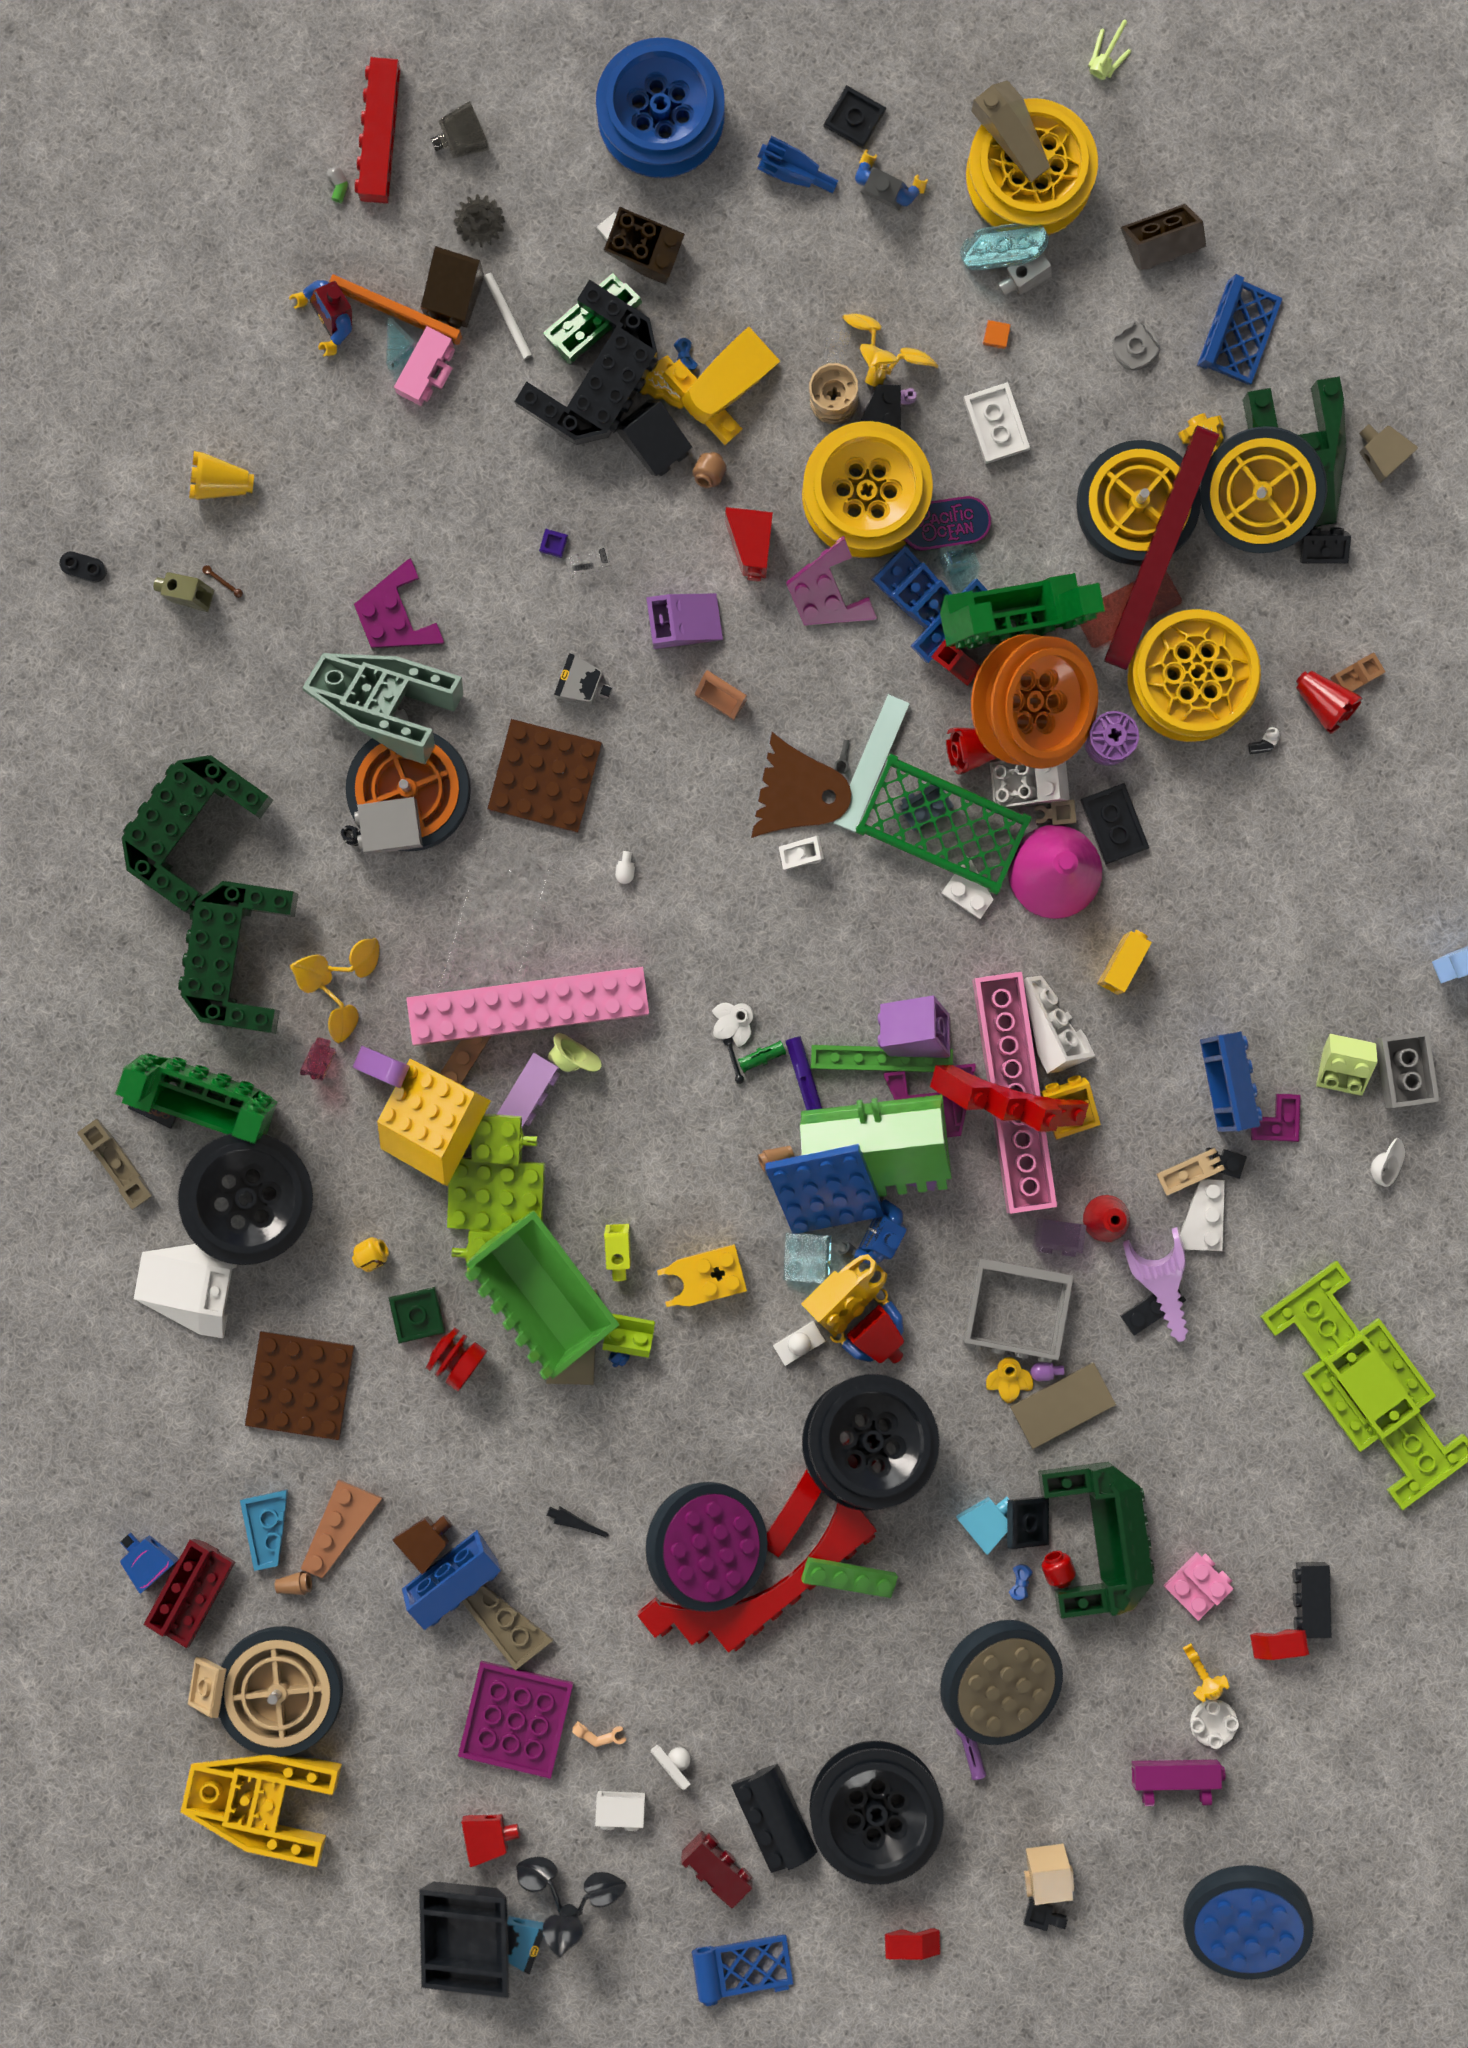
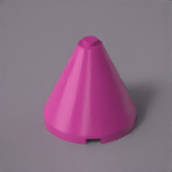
M1048 825L1031 831L1021 839L1008 869V880L1014 896L1025 909L1040 917L1061 919L1082 911L1095 898L1102 881V863L1097 849L1084 834L1071 827Z

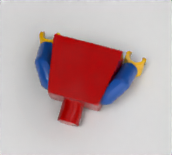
M881 1289L885 1294V1298L879 1300L875 1296L874 1300L879 1304H883V1307L878 1305L846 1335L848 1339L845 1338V1332L841 1333L840 1340H836L831 1335L830 1338L834 1343L840 1342L842 1348L857 1360L866 1362L875 1360L878 1363H883L888 1358L893 1364H896L903 1358V1353L898 1349L904 1343V1339L901 1336L904 1332L903 1318L893 1302L888 1301L887 1291Z

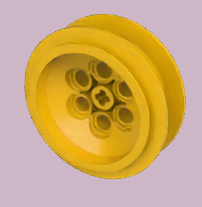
M1028 98L1024 99L1042 147L1045 144H1049L1054 148L1053 150H1047L1043 147L1050 167L1057 166L1061 171L1054 172L1049 168L1031 183L1014 162L1005 160V157L1008 156L1007 153L981 124L971 145L966 166V184L975 209L994 228L1003 233L1041 229L1048 236L1064 229L1082 212L1096 180L1098 154L1090 130L1077 114L1067 107L1050 100ZM1019 178L1023 183L1015 184L1012 179ZM1042 183L1046 188L1038 189L1035 184Z
M861 421L844 425L823 438L813 450L807 462L802 487V503L808 523L815 534L829 547H832L840 537L844 536L852 557L875 558L895 552L906 545L904 539L918 528L927 514L933 491L930 465L919 445L909 435L896 427L873 421ZM856 468L861 471V475L853 477L849 471ZM880 469L885 475L882 478H877L872 472ZM839 488H846L849 494L847 496H840L837 490ZM864 489H866V492L871 491L869 497L866 494L862 495ZM892 490L896 496L894 498H887L883 492ZM855 508L859 510L860 515L852 517L847 511ZM879 509L883 512V516L875 518L871 511Z

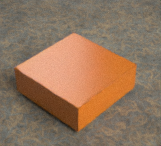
M988 320L983 345L1006 349L1011 324Z

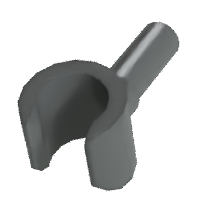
M844 740L840 758L834 764L835 770L837 769V763L840 761L846 764L844 772L848 769L846 759L849 740Z

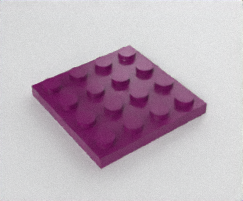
M481 1660L458 1757L551 1779L574 1682L520 1669L515 1671L512 1667Z

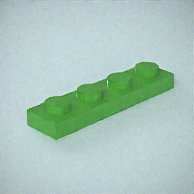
M811 1557L807 1558L801 1577L803 1583L887 1598L892 1597L898 1579L895 1572Z

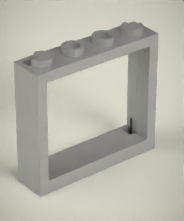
M978 1257L963 1342L968 1343V1348L982 1350V1346L990 1347L991 1352L1005 1355V1351L1015 1352V1357L1028 1359L1029 1355L1038 1356L1037 1361L1052 1363V1359L1059 1360L1074 1276ZM984 1269L1062 1283L1050 1350L972 1336Z

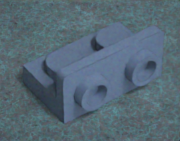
M930 784L924 789L927 801L930 802L940 797L938 787ZM913 793L908 795L913 808L924 804L922 793L916 796ZM947 797L945 802L948 810H950L954 805ZM903 798L901 800L903 804L899 807L901 812L909 809L906 798ZM941 800L930 804L934 817H938L946 812ZM923 806L914 811L918 823L930 819L927 807ZM910 812L903 814L910 827L914 826L915 822Z

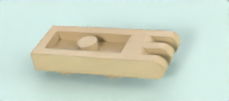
M1212 1148L1157 1173L1156 1175L1166 1196L1225 1170L1223 1165H1219L1216 1168L1213 1167V1164L1221 1161L1219 1156L1211 1160L1209 1158L1210 1155L1217 1152L1216 1149Z

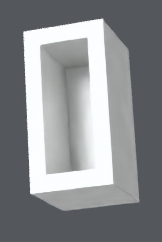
M598 1791L595 1826H600L603 1830L624 1827L627 1831H637L639 1828H643L645 1793Z

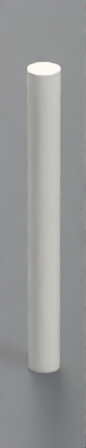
M492 273L486 274L484 279L523 359L526 360L532 357Z

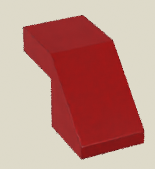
M945 640L931 656L966 686L974 679L980 668V665L964 654L962 650L956 649V647H947Z
M1286 1629L1275 1634L1253 1633L1250 1635L1255 1659L1277 1660L1309 1655L1304 1630Z
M930 1928L917 1933L899 1929L885 1934L886 1959L924 1960L940 1955V1930Z

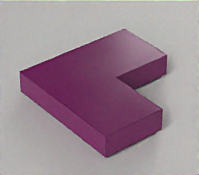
M1276 1094L1275 1117H1262L1260 1126L1251 1128V1140L1299 1142L1301 1095Z

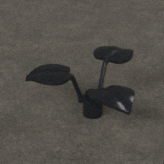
M531 1857L519 1862L516 1866L517 1880L523 1889L529 1892H539L545 1889L547 1884L551 1888L559 1915L549 1916L543 1923L542 1931L546 1944L558 1958H561L570 1948L576 1945L583 1936L584 1929L579 1920V1915L583 1914L586 1901L590 1898L592 1906L598 1908L606 1907L619 1899L626 1889L624 1880L610 1873L596 1872L591 1874L584 1882V1890L587 1894L583 1896L579 1908L572 1904L562 1906L555 1885L551 1881L558 1874L557 1867L551 1860L544 1857Z

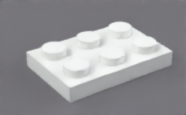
M1008 382L964 396L963 401L985 464L1030 449Z

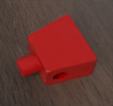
M502 1814L463 1816L461 1821L470 1867L505 1855L508 1851L507 1841L520 1838L518 1824L504 1826Z

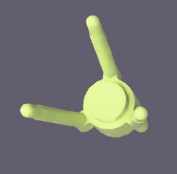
M1127 20L1122 21L1105 54H1100L1098 57L1105 32L1104 29L1100 30L1092 59L1088 65L1090 67L1089 72L1093 76L1104 80L1106 77L1111 78L1113 72L1131 53V50L1128 49L1113 65L1111 64L1112 59L1109 56L1121 36Z

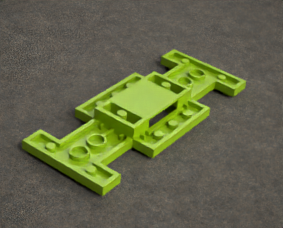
M1334 1261L1260 1315V1318L1274 1336L1291 1324H1295L1320 1359V1361L1302 1373L1303 1377L1359 1452L1379 1439L1405 1475L1386 1489L1398 1507L1404 1510L1468 1462V1438L1461 1434L1446 1446H1443L1419 1413V1408L1436 1397L1435 1393L1379 1318L1362 1330H1358L1333 1296V1293L1351 1281L1338 1261ZM1345 1390L1348 1392V1394L1351 1396V1398L1354 1400V1402L1356 1403V1405L1359 1407V1409L1362 1411V1413L1365 1415L1366 1418H1364V1416L1361 1414V1412H1360V1411L1358 1410V1408L1355 1406V1404L1353 1403V1401H1352V1400L1350 1399V1397L1347 1395V1393L1345 1392Z

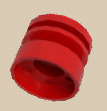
M453 1328L436 1345L430 1354L425 1368L431 1371L436 1364H439L440 1367L435 1376L439 1377L445 1370L450 1372L445 1383L458 1392L484 1358L487 1350L476 1342L466 1349L463 1346L467 1335L464 1334L456 1342L454 1339L460 1330Z

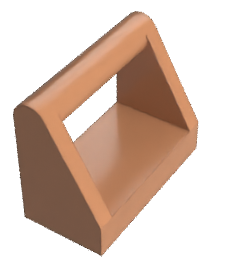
M708 670L704 673L695 692V696L735 720L747 701L746 694Z

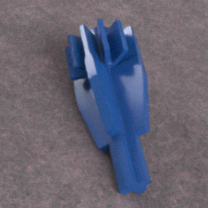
M772 135L768 144H762L757 156L761 159L757 167L758 170L784 182L810 188L811 184H814L833 194L838 180L818 171L819 165L799 149Z

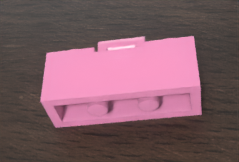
M427 326L394 386L396 393L422 406L424 401H429L433 393L432 385L442 389L453 369L445 364L446 360L450 361L455 352L452 339ZM438 368H440L441 371H440V373H439L437 379H434V376H435V374H436Z

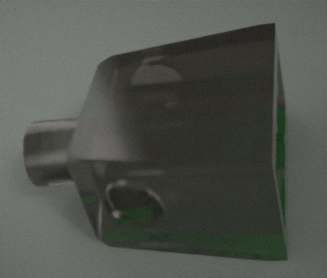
M470 101L441 118L438 122L442 134L430 138L435 152L448 147L453 158L489 150L487 139Z

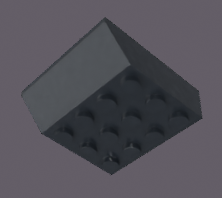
M436 1881L419 1889L421 1988L501 1998L510 1997L507 1897L495 1887Z

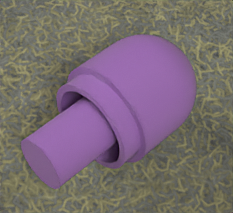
M1038 1362L1031 1368V1376L1036 1381H1051L1056 1375H1064L1063 1365L1053 1366V1363Z

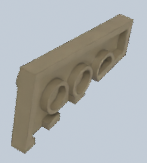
M482 1585L473 1596H468L462 1601L515 1671L553 1641L552 1637L485 1585Z

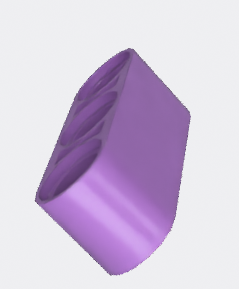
M362 1045L353 1064V1068L401 1088L410 1067Z

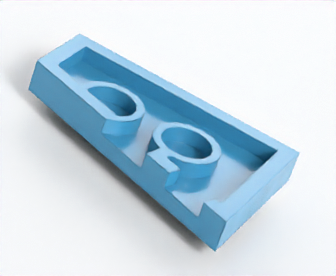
M288 1489L240 1500L254 1571L275 1567L280 1563Z

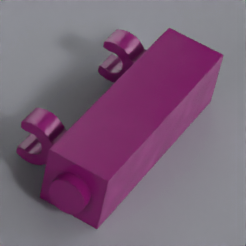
M1217 1759L1131 1761L1132 1786L1136 1791L1142 1790V1803H1144V1806H1155L1154 1790H1199V1801L1202 1802V1805H1212L1211 1789H1222V1781H1225L1226 1778L1225 1768L1221 1766Z

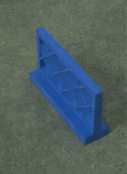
M1235 274L1227 281L1197 366L1204 369L1210 368L1237 381L1251 385L1283 298L1243 281L1244 277ZM1243 289L1251 293L1253 301L1244 304L1241 297ZM1267 299L1275 302L1272 311L1265 313L1260 301ZM1255 304L1260 316L1251 319L1246 307ZM1238 310L1242 311L1246 321L1240 325H1236L1233 318L1234 312ZM1262 319L1266 328L1263 333L1257 335L1252 322ZM1248 325L1252 337L1243 341L1238 328ZM1233 331L1238 343L1229 347L1225 337L1227 333ZM1254 340L1258 350L1256 354L1249 356L1245 343ZM1240 346L1244 359L1235 362L1230 350ZM1222 353H1226L1230 365L1226 367L1216 363L1218 356ZM1246 361L1250 369L1248 377L1240 374L1237 367L1238 364Z

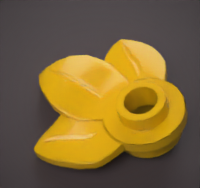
M1007 1357L999 1362L996 1370L988 1374L986 1388L987 1390L998 1389L1001 1398L1006 1403H1012L1017 1399L1020 1390L1031 1391L1033 1389V1380L1031 1374L1021 1368L1018 1360ZM1008 1367L1014 1368L1010 1373L1005 1372Z

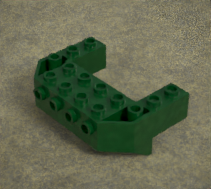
M212 755L177 760L175 764L172 763L165 772L166 777L161 783H157L152 789V796L148 802L142 803L138 808V815L133 822L130 821L123 830L124 835L122 836L126 870L188 914H190L191 907L195 906V901L203 896V894L172 873L170 870L173 866L165 860L213 793L222 798L226 794L259 819L273 802L271 797Z
M222 881L195 901V906H192L190 910L192 926L186 934L188 951L184 953L182 958V966L185 969L184 975L179 979L178 990H181L180 995L200 1022L224 1027L277 1033L279 1010L238 1004L236 999L229 998L242 916L251 917V912L255 911L295 917L299 894L294 891Z
M1110 1462L1038 1471L1041 1495L1044 1498L1089 1493L1101 1579L1099 1584L1054 1589L1057 1614L1063 1619L1108 1612L1111 1616H1116L1134 1610L1153 1585V1574H1155L1154 1563L1150 1558L1149 1551L1151 1550V1540L1149 1535L1147 1536L1146 1526H1148V1518L1143 1508V1502H1145L1143 1488Z

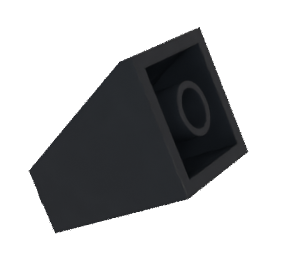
M647 400L623 419L616 430L650 474L654 476L666 474L671 469L670 465L676 460L680 462L689 455L688 451L693 448L661 401Z

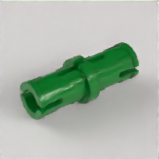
M780 1040L763 1049L759 1047L756 1049V1052L737 1060L743 1073L759 1065L763 1064L765 1066L769 1061L787 1053Z

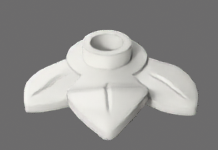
M726 1002L717 1005L712 1010L713 1014L719 1019L714 1026V1037L718 1039L732 1037L738 1047L744 1045L751 1036L750 1023L754 1017L752 1008L745 1003H739L734 1006ZM739 1011L745 1013V1019L738 1018L737 1014Z

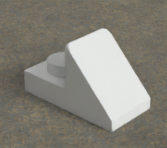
M819 836L779 847L783 870L806 864H817L824 859Z

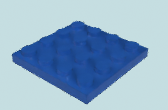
M859 1144L765 1163V1170L793 1235L884 1216V1208Z

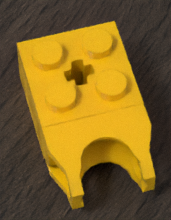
M735 1244L680 1258L668 1267L657 1270L658 1276L667 1274L680 1277L684 1285L680 1295L665 1301L666 1307L674 1305L693 1306L747 1291ZM715 1267H719V1270H724L725 1275H722L720 1280L711 1276V1272H714Z
M868 1254L859 1256L847 1264L839 1273L834 1271L801 1305L829 1333L836 1337L846 1330L848 1324L855 1317L863 1313L868 1303L879 1293L886 1282L887 1273ZM866 1260L870 1261L871 1266L860 1272V1264ZM876 1271L880 1272L881 1279L876 1283H871L870 1279Z

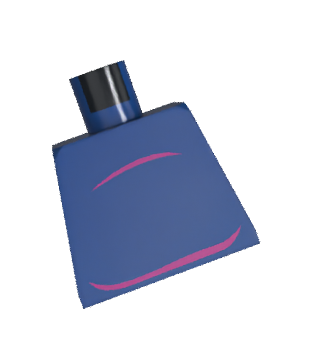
M129 1533L120 1541L129 1552L120 1560V1563L140 1594L179 1560L150 1535L139 1542L132 1533Z

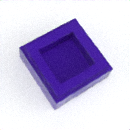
M545 528L539 552L562 558L568 535Z

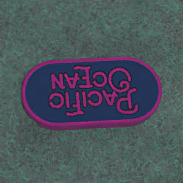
M972 496L931 501L927 514L921 524L904 541L911 548L919 551L976 543L990 529L991 515L989 509L980 499Z

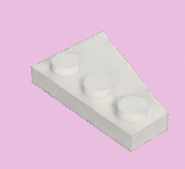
M1203 1179L1198 1182L1180 1232L1185 1250L1222 1251L1225 1180Z

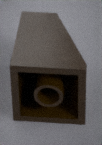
M435 246L421 303L423 314L436 320L446 321L449 326L460 329L461 326L467 328L484 279L480 260Z

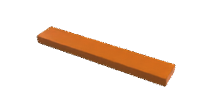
M332 274L329 282L336 281L345 296L419 329L425 330L428 326L451 338L453 344H460L462 339L460 330Z

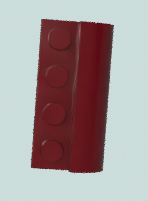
M189 1539L143 1625L162 1637L167 1636L185 1648L190 1647L236 1562L206 1542Z

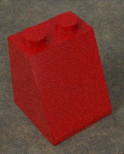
M726 507L725 524L742 575L747 576V579L750 581H761V578H766L773 512Z

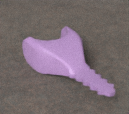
M1178 1227L1172 1228L1174 1238L1173 1249L1167 1256L1159 1260H1147L1140 1257L1132 1248L1130 1240L1123 1241L1132 1274L1157 1297V1302L1162 1304L1160 1310L1165 1312L1164 1319L1169 1321L1167 1327L1172 1329L1170 1336L1175 1337L1178 1342L1184 1341L1188 1329L1184 1327L1187 1321L1182 1318L1185 1312L1180 1309L1183 1303L1178 1300L1181 1296L1178 1289L1185 1270L1186 1260L1185 1249Z

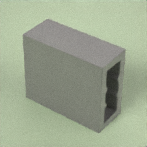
M414 797L357 805L358 811L354 812L356 826H360L361 835L357 836L359 849H363L366 855L423 847L418 805Z

